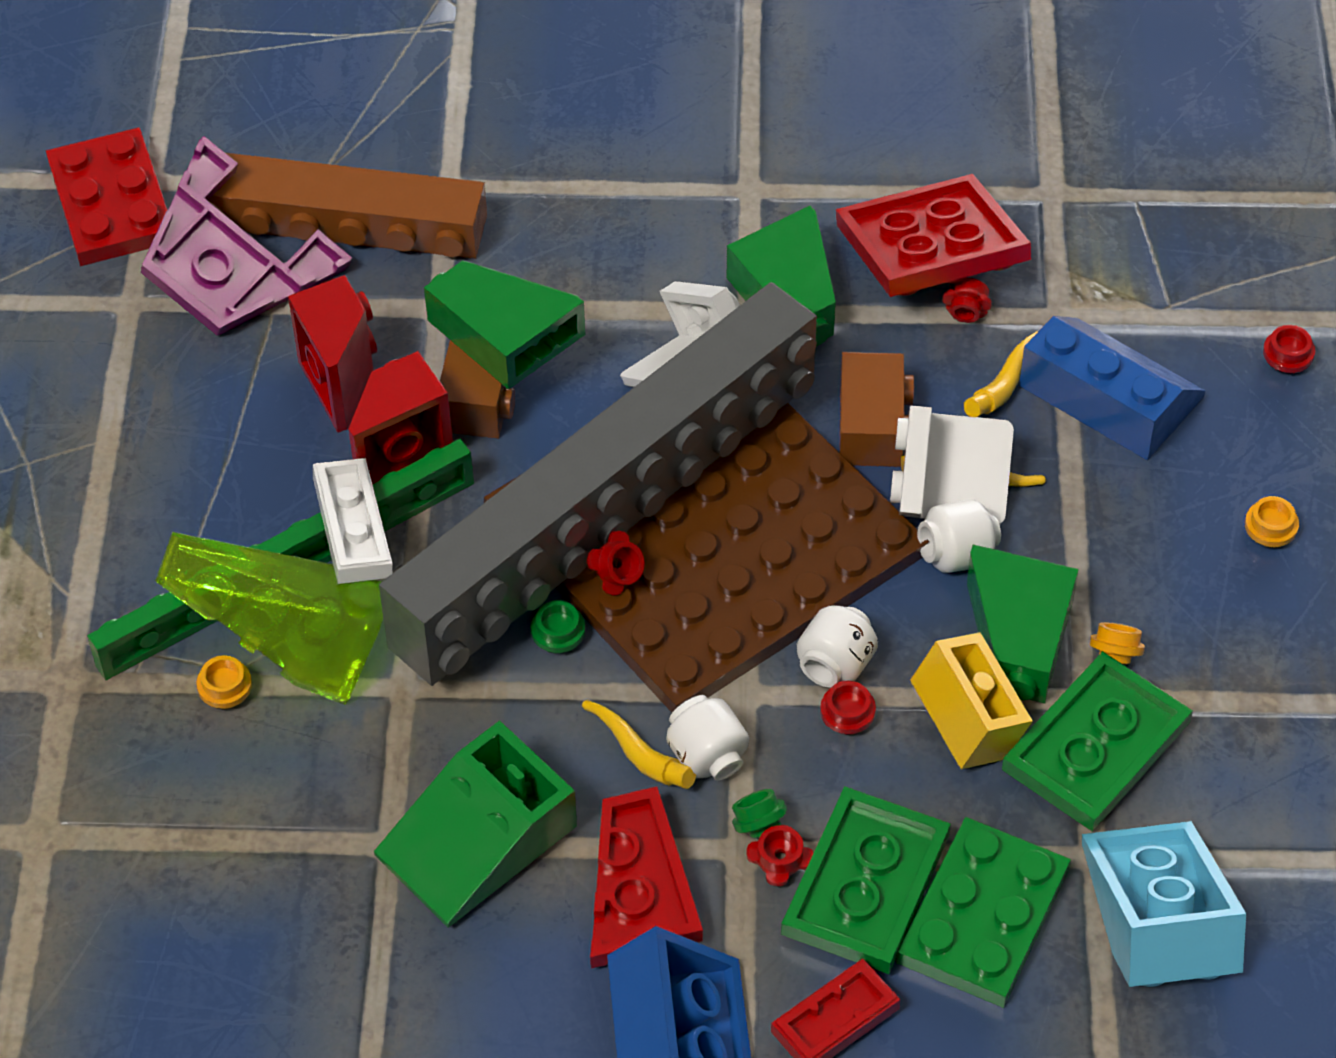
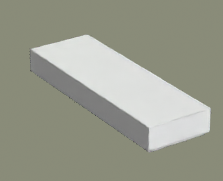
M366 458L313 464V481L338 584L388 578L392 575V560Z

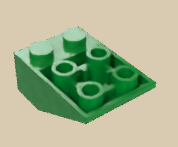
M499 720L453 756L374 850V855L449 928L577 827L575 790Z

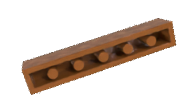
M234 153L226 154L238 163L236 173L208 200L242 230L256 235L266 234L308 240L317 230H320L335 243L473 259L477 257L487 219L485 182Z

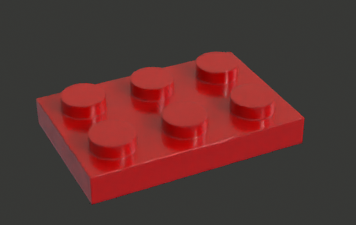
M140 127L45 150L80 266L150 248L168 210Z

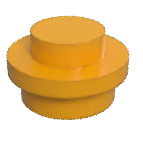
M1276 496L1264 497L1249 508L1245 518V529L1248 535L1255 542L1267 547L1287 545L1296 537L1299 528V519L1292 504Z
M1109 622L1099 623L1097 634L1091 635L1090 646L1098 649L1099 654L1103 651L1121 664H1130L1132 656H1142L1145 650V645L1140 642L1142 631L1128 625Z
M221 655L211 658L203 665L198 674L196 686L198 694L204 703L214 708L225 709L242 703L248 697L252 689V679L248 668L238 659L232 656Z

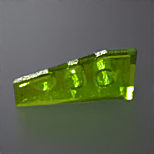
M172 532L169 537L155 579L158 584L205 619H217L241 637L239 644L253 654L258 650L281 667L283 670L280 672V675L293 685L344 705L347 704L383 620L379 590L380 581L368 580L338 584L333 564Z

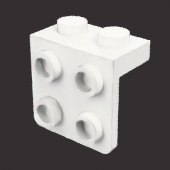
M677 281L660 290L659 292L679 336L623 371L620 376L624 385L635 387L739 307L740 303L727 287Z
M910 405L908 419L898 418L895 449L905 450L903 471L893 470L890 502L900 503L899 515L925 519L928 511L934 506L976 500L984 505L989 515H994L999 524H1001L1006 516L1014 432L1012 424L1007 420L931 413L932 407Z

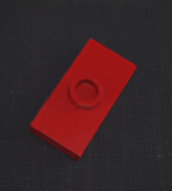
M862 958L771 1023V1033L793 1058H832L900 1009V998Z

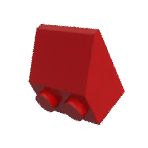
M346 275L288 296L298 362L337 433L347 430L369 376L373 371L371 355L377 353L374 336L367 325V322L373 320L369 301L363 291L355 293Z
M419 351L401 359L389 361L383 367L371 372L348 428L353 459L366 458L372 485L386 474L399 471L424 458L430 451L436 448H443L453 442L448 392Z

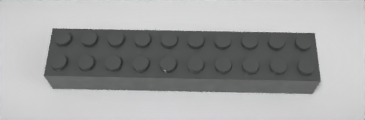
M770 282L379 584L388 649L431 686L447 674L452 675L458 672L466 664L469 656L484 644L498 640L513 621L527 610H534L542 605L549 593L567 578L573 579L577 577L587 566L589 552L592 549H600L607 543L611 532L624 531L627 533L631 527L644 517H651L662 508L666 499L681 487H688L695 483L705 468L720 456L726 457L730 455L745 436L757 427L762 428L769 424L777 411L793 398L799 399L804 396L811 388L815 379L817 315L777 285Z

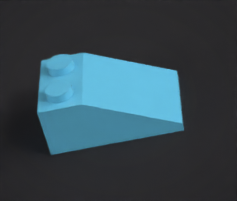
M1192 821L1082 834V847L1111 951L1129 987H1154L1165 982L1197 978L1210 980L1221 975L1243 973L1246 912Z

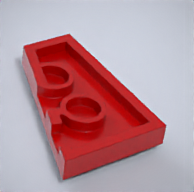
M657 786L602 800L598 874L590 953L591 969L608 965V954L655 926L695 942L703 941V928Z

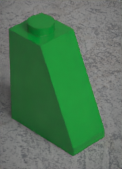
M811 205L727 245L726 278L745 301L772 282L817 315L816 347L834 335L836 301L817 214Z
M464 260L447 272L436 275L424 287L427 321L508 390L586 335L584 301L577 295Z
M973 544L969 559L967 588L978 633L981 632L1021 701L1032 700L1045 703L1074 601L1079 569Z

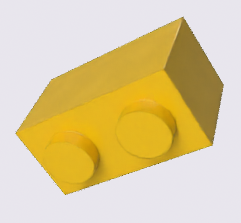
M981 632L936 641L910 679L960 769L1003 760L1005 755L1018 743L1033 722Z

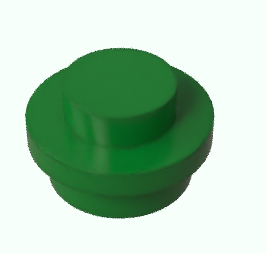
M548 602L538 610L532 619V638L536 645L545 651L552 653L570 651L577 647L584 638V618L568 602Z
M773 789L759 790L744 796L733 804L732 810L735 818L732 820V824L738 833L748 832L752 838L760 837L766 829L781 825L780 818L786 814L788 809L783 799H777Z

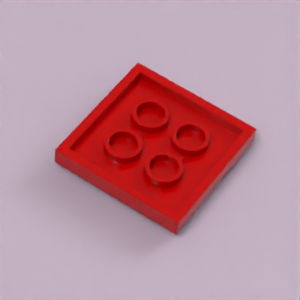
M974 174L836 209L837 227L889 297L911 295L923 288L942 283L960 282L972 275L991 270H1006L1014 264L1031 260V242Z

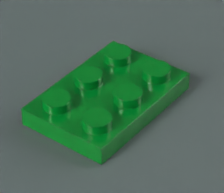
M1102 651L1005 755L1002 770L1093 832L1190 724L1193 710Z
M844 786L781 923V935L854 962H858L863 958L871 968L890 974L897 958V952L910 928L948 840L951 823Z
M965 817L897 952L896 963L1004 1008L1069 872L1071 859Z

